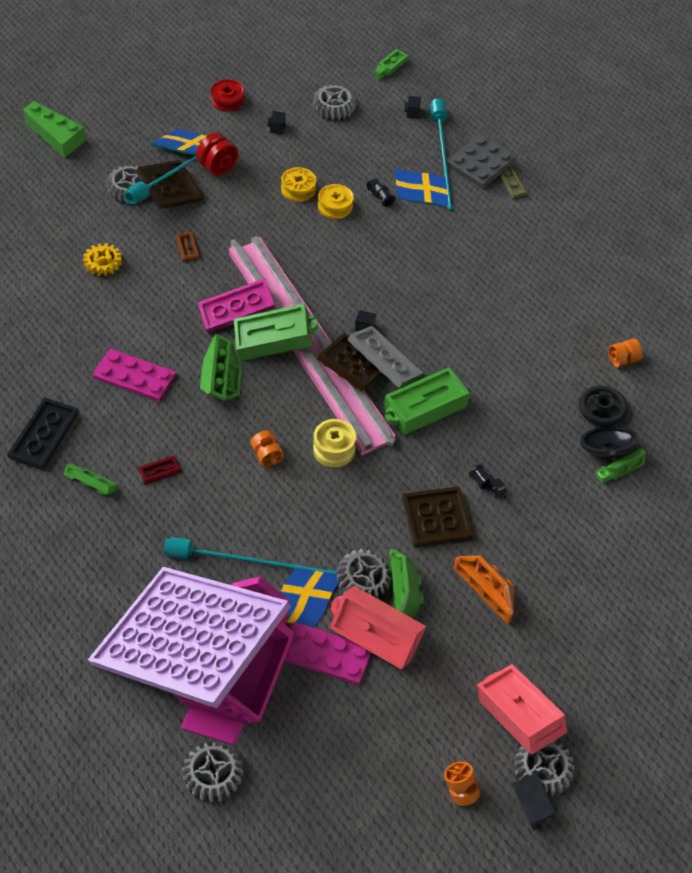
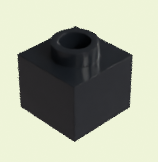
M408 97V102H405L404 112H407V118L419 119L421 97Z
M273 111L272 116L268 118L267 127H270V133L283 135L286 125V113Z
M359 310L355 320V331L358 332L370 326L375 328L377 314Z

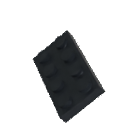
M44 397L9 450L8 458L44 470L78 416L79 409Z

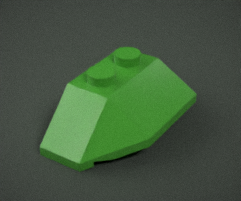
M216 334L203 359L200 389L211 396L226 401L240 396L242 364L233 348V342Z
M390 549L389 566L392 571L393 605L398 611L413 618L418 613L420 604H423V592H419L421 574H417L416 565L405 555Z

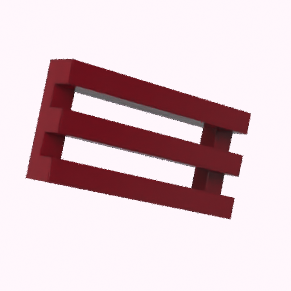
M174 455L137 467L144 485L181 473ZM173 462L172 465L162 467V465ZM156 468L154 471L144 474V471Z

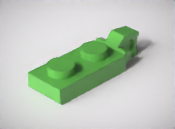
M395 49L378 63L374 78L381 80L385 75H391L409 60V55Z
M642 448L632 451L627 456L613 461L607 467H601L596 471V477L601 483H605L612 478L615 480L643 466L646 452Z
M72 463L67 464L64 475L71 480L76 478L80 480L82 485L96 488L100 494L108 495L118 489L119 485L88 469H82Z

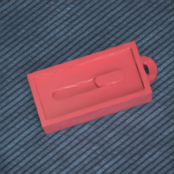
M353 586L344 592L343 596L337 597L332 602L331 611L335 616L330 629L401 670L411 662L426 629L425 625L356 586Z
M513 664L499 672H494V674L489 675L484 681L477 684L480 703L531 755L567 733L565 714Z

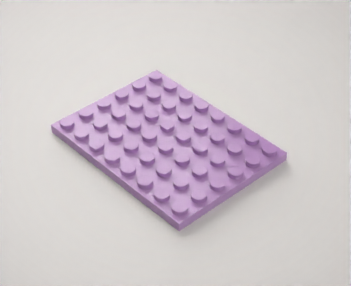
M162 567L90 656L88 661L92 666L217 708L291 606L288 601Z

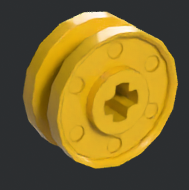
M294 167L283 173L281 177V193L285 198L294 202H304L314 196L316 192V176L313 172L305 168Z
M330 184L323 187L318 194L319 212L331 219H341L348 216L353 209L354 197L352 191L346 186L339 184Z

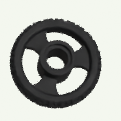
M599 385L584 391L579 400V409L582 416L591 424L600 427H611L624 420L628 411V403L623 394L618 390ZM598 394L594 404L586 403L590 396ZM614 399L620 404L621 410L613 408Z

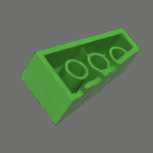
M35 101L23 109L25 123L34 132L39 134L45 142H48L55 151H58L64 159L86 141L84 126Z

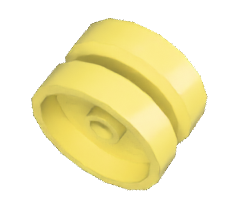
M329 419L320 423L314 431V456L317 461L331 468L342 467L352 461L356 445V432L353 426L340 419Z

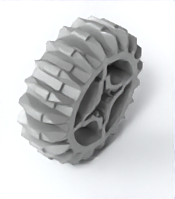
M330 84L329 87L319 88V91L315 93L313 107L316 110V114H320V117L325 116L326 120L331 118L332 121L334 118H337L339 121L340 117L345 119L346 116L350 117L351 113H354L356 98L353 91H349V88H344L343 85L337 86L336 84L332 86Z
M125 165V167H119L118 170L113 169V173H109L107 178L108 193L115 201L119 199L120 204L123 201L128 204L124 198L126 189L138 182H142L136 173L139 166L133 167L131 165L127 167Z
M361 548L358 553L353 550L350 555H345L344 559L340 561L337 569V581L340 582L339 588H345L344 592L356 586L378 599L379 597L382 598L385 592L389 590V585L392 582L390 577L392 571L388 570L389 564L383 563L384 557L379 559L377 557L378 553L372 555L370 549L364 553ZM354 567V575L351 576L349 569ZM376 576L379 579V584L377 585L374 584V577Z
M215 741L212 744L213 746L209 747L208 743L205 742L203 749L197 746L196 753L190 751V759H185L184 761L185 767L182 768L184 774L183 782L187 783L186 788L188 791L192 790L194 797L200 793L201 801L208 796L209 802L212 803L213 797L217 796L218 801L221 802L222 794L229 798L230 791L236 792V785H240L242 782L240 777L243 776V770L241 769L243 764L239 760V754H233L232 747L226 749L224 742L220 747H217ZM214 758H220L224 761H216ZM206 759V764L199 767V770H196L197 766ZM210 764L212 765V768H213L214 771L216 772V773H215V777H216V778H214L213 773H211V771H210V770H211V769H210ZM231 772L224 782L219 783L221 777ZM203 781H208V782H210L212 785H206V784H204V783H202V782H203Z
M555 741L532 755L521 746L520 753H517L515 757L514 768L517 769L515 775L523 779L537 773L539 778L545 779H540L546 794L549 791V794L553 797L556 791L561 794L564 788L567 789L570 785L569 781L573 780L575 766L572 764L574 760L573 757H568L569 750H562L563 743L557 746ZM529 757L534 759L533 763L535 765L532 770H529L527 765ZM557 763L560 764L562 774L559 777L556 775L555 770Z

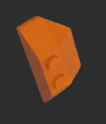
M480 555L459 556L455 558L454 569L507 625L510 624L514 607V587L511 581L505 579L495 565H492Z

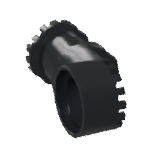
M377 178L367 181L368 191L372 192L371 195L380 198L384 207L395 203L396 197L390 194L389 188L381 185Z
M482 464L475 465V468L473 467L469 471V476L477 481L479 488L484 489L487 487L488 490L496 495L494 498H498L506 493V487L502 480L499 478L495 479L492 475H489L484 470Z

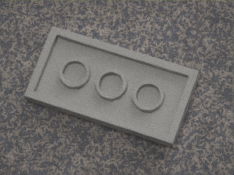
M373 326L350 334L348 341L353 347L359 350L368 361L372 362L398 388L418 380L423 375L419 368Z

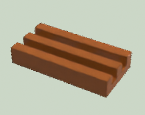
M193 232L176 234L182 262L200 259ZM186 237H190L194 254H191ZM180 238H183L184 244L188 255L184 254Z

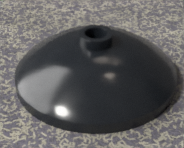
M608 426L595 428L584 433L580 443L582 448L590 454L603 458H614L632 451L639 443V436L635 431L628 428Z

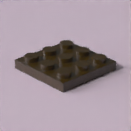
M181 160L141 166L137 167L136 173L141 181L148 185L183 163ZM186 167L149 188L150 195L159 209L200 202L204 199L203 193Z
M343 333L319 354L317 360L337 373L339 377L347 380L355 388L363 391L381 372L359 350L353 347L348 341L349 336Z
M460 486L402 494V501L414 548L473 540V532Z

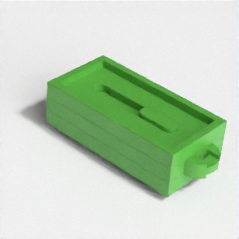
M305 304L234 319L236 351L242 361L313 346L312 334L318 329L317 319L309 314Z
M450 367L385 395V419L389 424L396 425L401 433L406 435L466 408L470 393Z

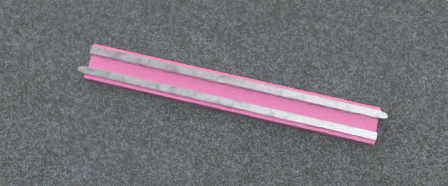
M252 237L251 244L242 247L237 241L231 240L229 255L248 284L266 279L276 307L274 310L305 304L309 314L314 316L261 237ZM318 323L317 331L312 334L313 346L293 350L294 354L337 419L346 421L353 426L356 432L355 446L361 455L385 445L393 446L396 436L365 390L360 391L347 380L339 377L337 373L317 360L319 354L332 343Z

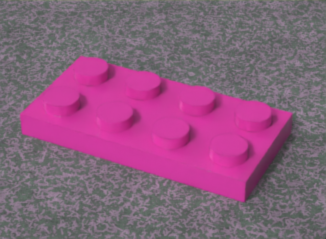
M265 278L198 302L207 333L233 325L236 318L276 309Z
M109 349L92 374L93 379L160 402L176 377V372Z
M293 621L290 629L295 634L284 659L285 662L360 685L372 652L347 638Z

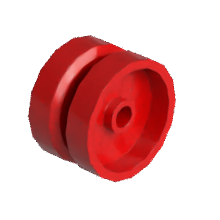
M218 132L206 136L196 150L197 161L214 176H220L231 170L239 156L237 147Z

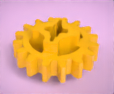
M98 243V247L92 245V250L87 249V254H83L84 266H86L87 271H91L92 275L97 273L100 276L104 273L107 276L108 272L114 274L113 270H119V266L122 265V256L119 253V249H114V245L108 247L107 243L104 246Z

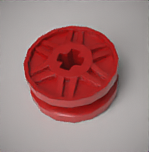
M232 79L217 81L211 87L212 105L216 109L225 112L239 109L244 104V87L241 83Z

